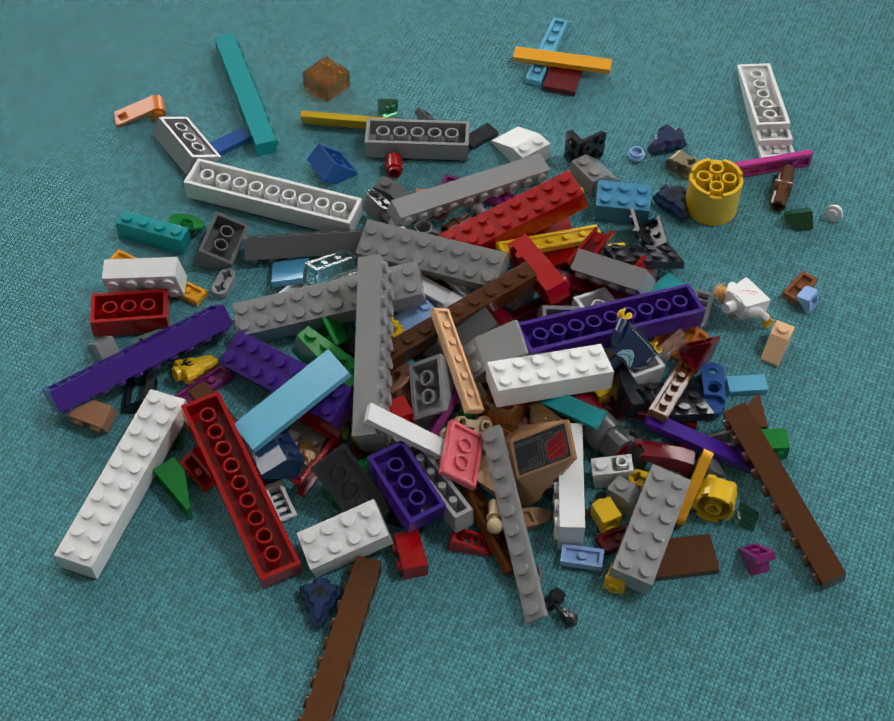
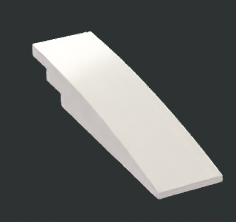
M770 63L737 65L743 99L759 158L794 152L792 146L793 138L790 132L791 123Z

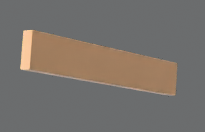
M432 308L430 314L464 413L481 414L484 411V407L451 313L447 308Z

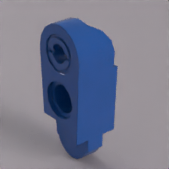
M710 362L704 364L701 369L699 389L700 394L713 410L714 418H718L725 409V371L718 363ZM714 370L715 374H710L709 371Z

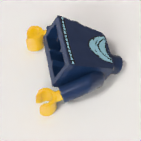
M626 308L619 310L617 313L618 321L609 345L615 353L609 359L614 370L623 362L630 370L649 366L656 354L662 352L661 347H656L658 342H648L630 321L627 323V320L632 318V313L629 312L625 315Z

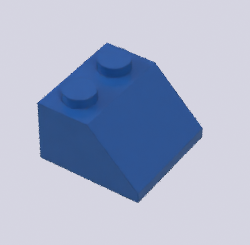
M319 143L307 158V161L311 164V169L319 174V179L324 183L338 184L358 174L357 170L342 152Z

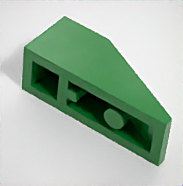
M172 457L153 469L157 483L190 521L193 519L186 477L187 471Z

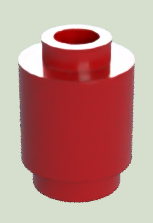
M398 153L387 154L384 158L386 174L390 178L400 177L403 172L401 155Z

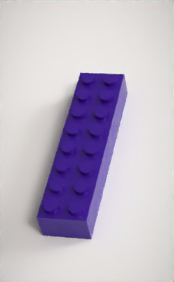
M238 330L218 362L231 372L270 393L275 392L307 366ZM342 383L307 412L342 431L353 413L354 390Z

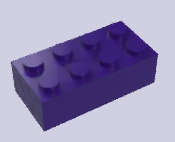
M399 441L367 457L366 470L407 534L444 516L445 502L405 442Z

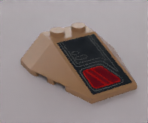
M567 419L522 425L508 433L505 437L522 508H527L538 502L543 497L542 493L554 485L553 481L556 477L563 475L577 459L570 420Z

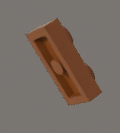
M802 270L783 291L782 297L798 306L800 303L797 299L799 292L805 286L814 288L818 279Z

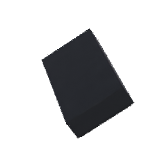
M488 122L469 133V148L473 151L498 136V131Z

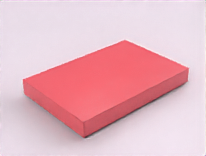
M453 419L448 421L438 474L471 491L475 489L483 449L481 434Z

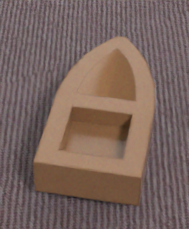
M539 507L522 509L527 530L536 529L540 524L547 522L553 514L551 511Z

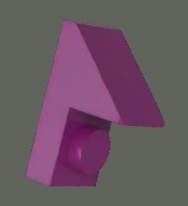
M758 543L738 548V552L751 576L768 572L770 570L769 561L776 559L773 550Z

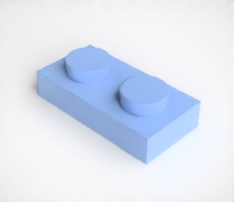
M563 543L560 566L602 572L604 549Z

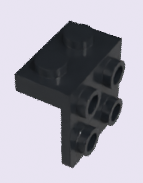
M572 129L567 131L564 150L565 160L571 164L573 160L585 154L595 159H600L604 154L606 132L601 130L582 139Z
M634 208L630 209L632 215L629 218L632 225H635L633 232L637 239L640 238L639 241L642 247L646 245L655 247L670 246L660 216L642 222Z

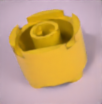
M713 474L706 475L692 504L693 510L695 508L697 511L696 515L709 522H718L719 519L730 520L734 514L738 495L737 485L734 482L717 478Z

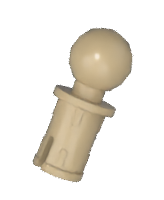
M492 499L488 502L489 511L486 516L488 521L486 527L490 533L498 534L502 531L503 524L497 499Z

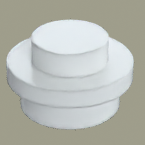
M830 205L825 210V216L831 222H838L843 216V210L838 205Z

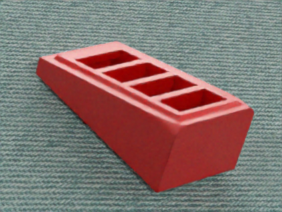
M466 528L457 533L451 530L447 545L448 550L483 556L490 555L491 550L482 533ZM473 540L477 541L476 546L472 545ZM481 542H485L484 548L481 547Z

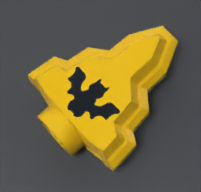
M204 355L198 358L175 360L171 369L173 378L176 382L184 381L186 384H191L194 380L201 378L202 374L213 370L218 364V359L212 355Z

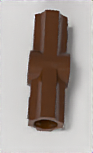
M786 164L781 166L769 206L773 211L780 212L786 207L795 174V169L792 165Z

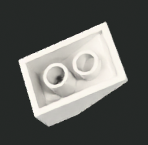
M516 127L491 140V143L510 162L539 153L544 160L549 159L550 143L541 134L521 127Z

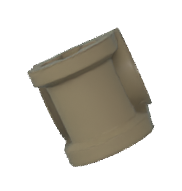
M677 150L665 163L670 171L689 180L691 168L699 160L682 150Z

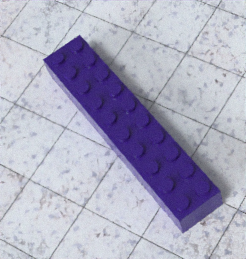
M687 283L519 322V326L529 352L526 356L596 344H601L603 349L610 348L612 334L618 321L617 313L626 308L625 315L629 312L632 313V318L628 319L627 323L630 321L645 339L701 326L706 310Z
M211 305L42 389L53 411L66 414L74 410V405L79 403L81 405L86 404L92 400V396L97 394L99 396L104 395L110 391V387L124 385L127 383L126 379L132 376L137 378L145 374L144 370L148 368L155 369L162 365V361L166 359L170 361L177 358L179 352L191 351L196 348L195 344L209 342L213 339V335H222L228 332L229 327L233 326V323L224 305Z

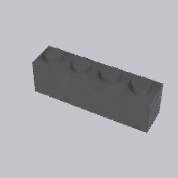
M484 307L459 325L456 330L464 347L475 337L500 326L487 308ZM438 342L423 352L426 358L438 354L444 355Z

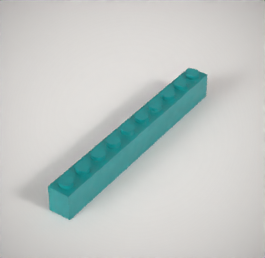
M233 33L215 36L216 51L248 134L251 136V142L257 157L277 153L278 137L274 135L273 124H269L270 118L268 112L265 113L264 102H260V92L256 91V82L252 80V72L250 69L248 70L247 60L243 59L244 53L242 49H239L240 43L238 38L235 39Z

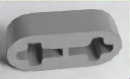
M226 268L219 272L212 285V294L215 299L224 300L229 296L236 283L234 270Z

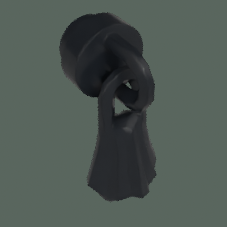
M558 587L552 588L549 592L550 595L545 599L546 609L551 611L557 609L566 627L577 625L578 615L559 606L560 603L562 604L565 601L566 594ZM550 600L553 604L552 606H548Z

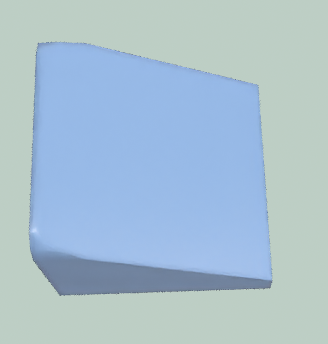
M805 286L797 295V299L806 314H809L818 304V290L809 286Z

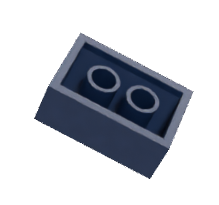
M287 429L256 453L245 439L241 437L260 478L297 480L305 459Z

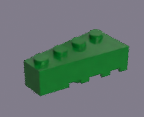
M309 326L300 332L292 348V352L302 363L309 365L329 349L351 375L343 384L354 390L355 359Z

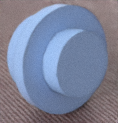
M634 146L628 151L627 156L633 162H640L644 159L645 153L641 147Z

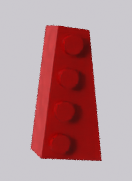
M527 234L507 244L514 267L526 261L537 274V287L533 289L550 305H554L570 296V284L567 278L558 272Z

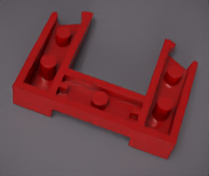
M595 226L566 260L567 266L571 268L578 249L599 255L615 232L609 229L608 234L597 232L598 227ZM643 254L634 266L647 270L644 264L647 261L646 256ZM587 279L598 289L606 287L615 300L631 297L627 293L613 290L603 284L597 285Z

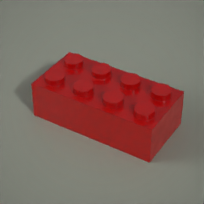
M153 289L91 294L90 325L93 336L145 334L169 327L170 299L168 290Z

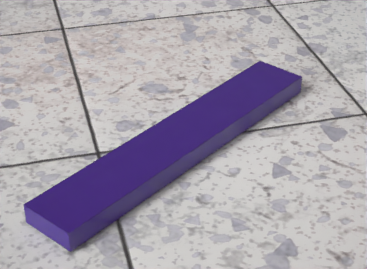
M646 414L644 428L702 453L703 449L714 453L712 458L751 475V467L742 460L741 450L669 418L666 423H663Z

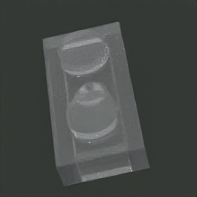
M681 328L659 346L662 348V352L657 353L661 361L666 362L675 349H680L686 343V333Z

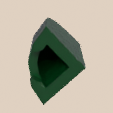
M809 207L793 209L784 213L785 221L790 227L796 230L813 229V211Z

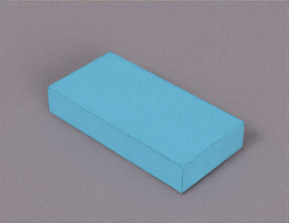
M765 374L726 376L725 381L729 396L768 393Z

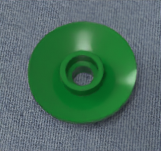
M173 214L169 217L170 223L189 228V233L201 230L205 226L202 219L193 215Z

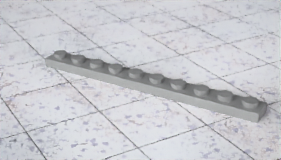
M496 425L482 431L481 436L525 621L527 624H533L548 618V613L503 430L500 425Z

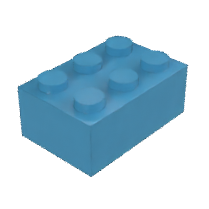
M599 180L594 220L632 224L629 216L632 215L630 209L634 208L642 222L648 221L652 185Z

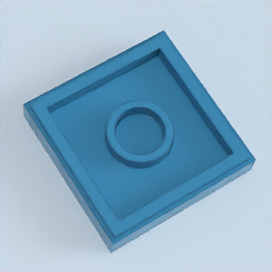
M309 258L273 262L272 287L309 283Z

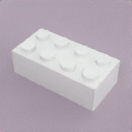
M178 257L104 260L102 281L110 293L167 289L168 295L171 297L185 295L187 275Z
M374 499L297 533L310 570L316 578L355 561L356 556L364 557L394 544L382 513Z

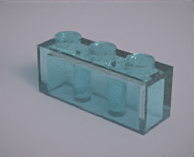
M343 249L304 263L302 283L311 286L353 276L356 271L357 256Z

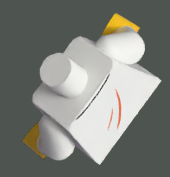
M747 277L737 284L735 282L728 284L725 291L726 297L722 305V309L726 314L733 312L739 319L759 318L761 324L766 328H769L775 322L770 318V314L766 312L771 299Z

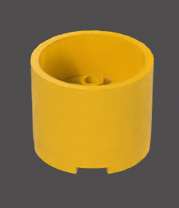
M706 158L695 163L690 171L686 192L688 215L693 220L709 226H718L730 222L736 216L743 187V173L741 169L726 159L719 161Z

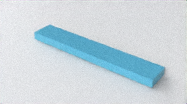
M553 18L539 49L556 52L568 27V21ZM531 64L525 77V83L540 87L549 66Z

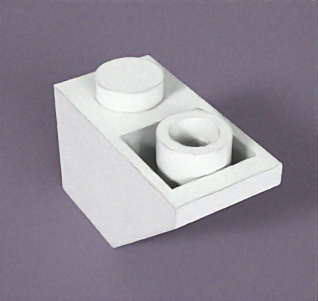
M631 454L591 459L594 489L609 487L618 475L626 479L634 473Z

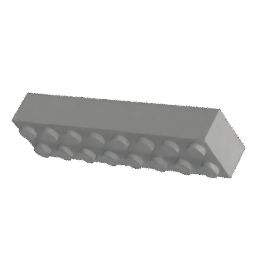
M369 219L366 221L356 250L358 257L381 254L389 267L417 261L422 276L474 289H479L505 274L510 262L505 252Z

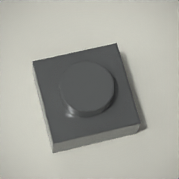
M419 107L414 112L419 117L418 120H436L428 111Z

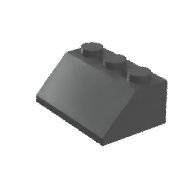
M216 211L199 247L194 263L209 270L232 267L249 225Z

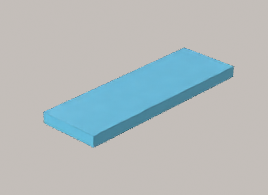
M328 349L238 420L235 426L256 453L349 379L351 375Z

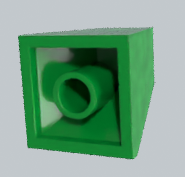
M322 317L321 335L347 353L349 342H351L349 332L345 331L342 324L328 317Z

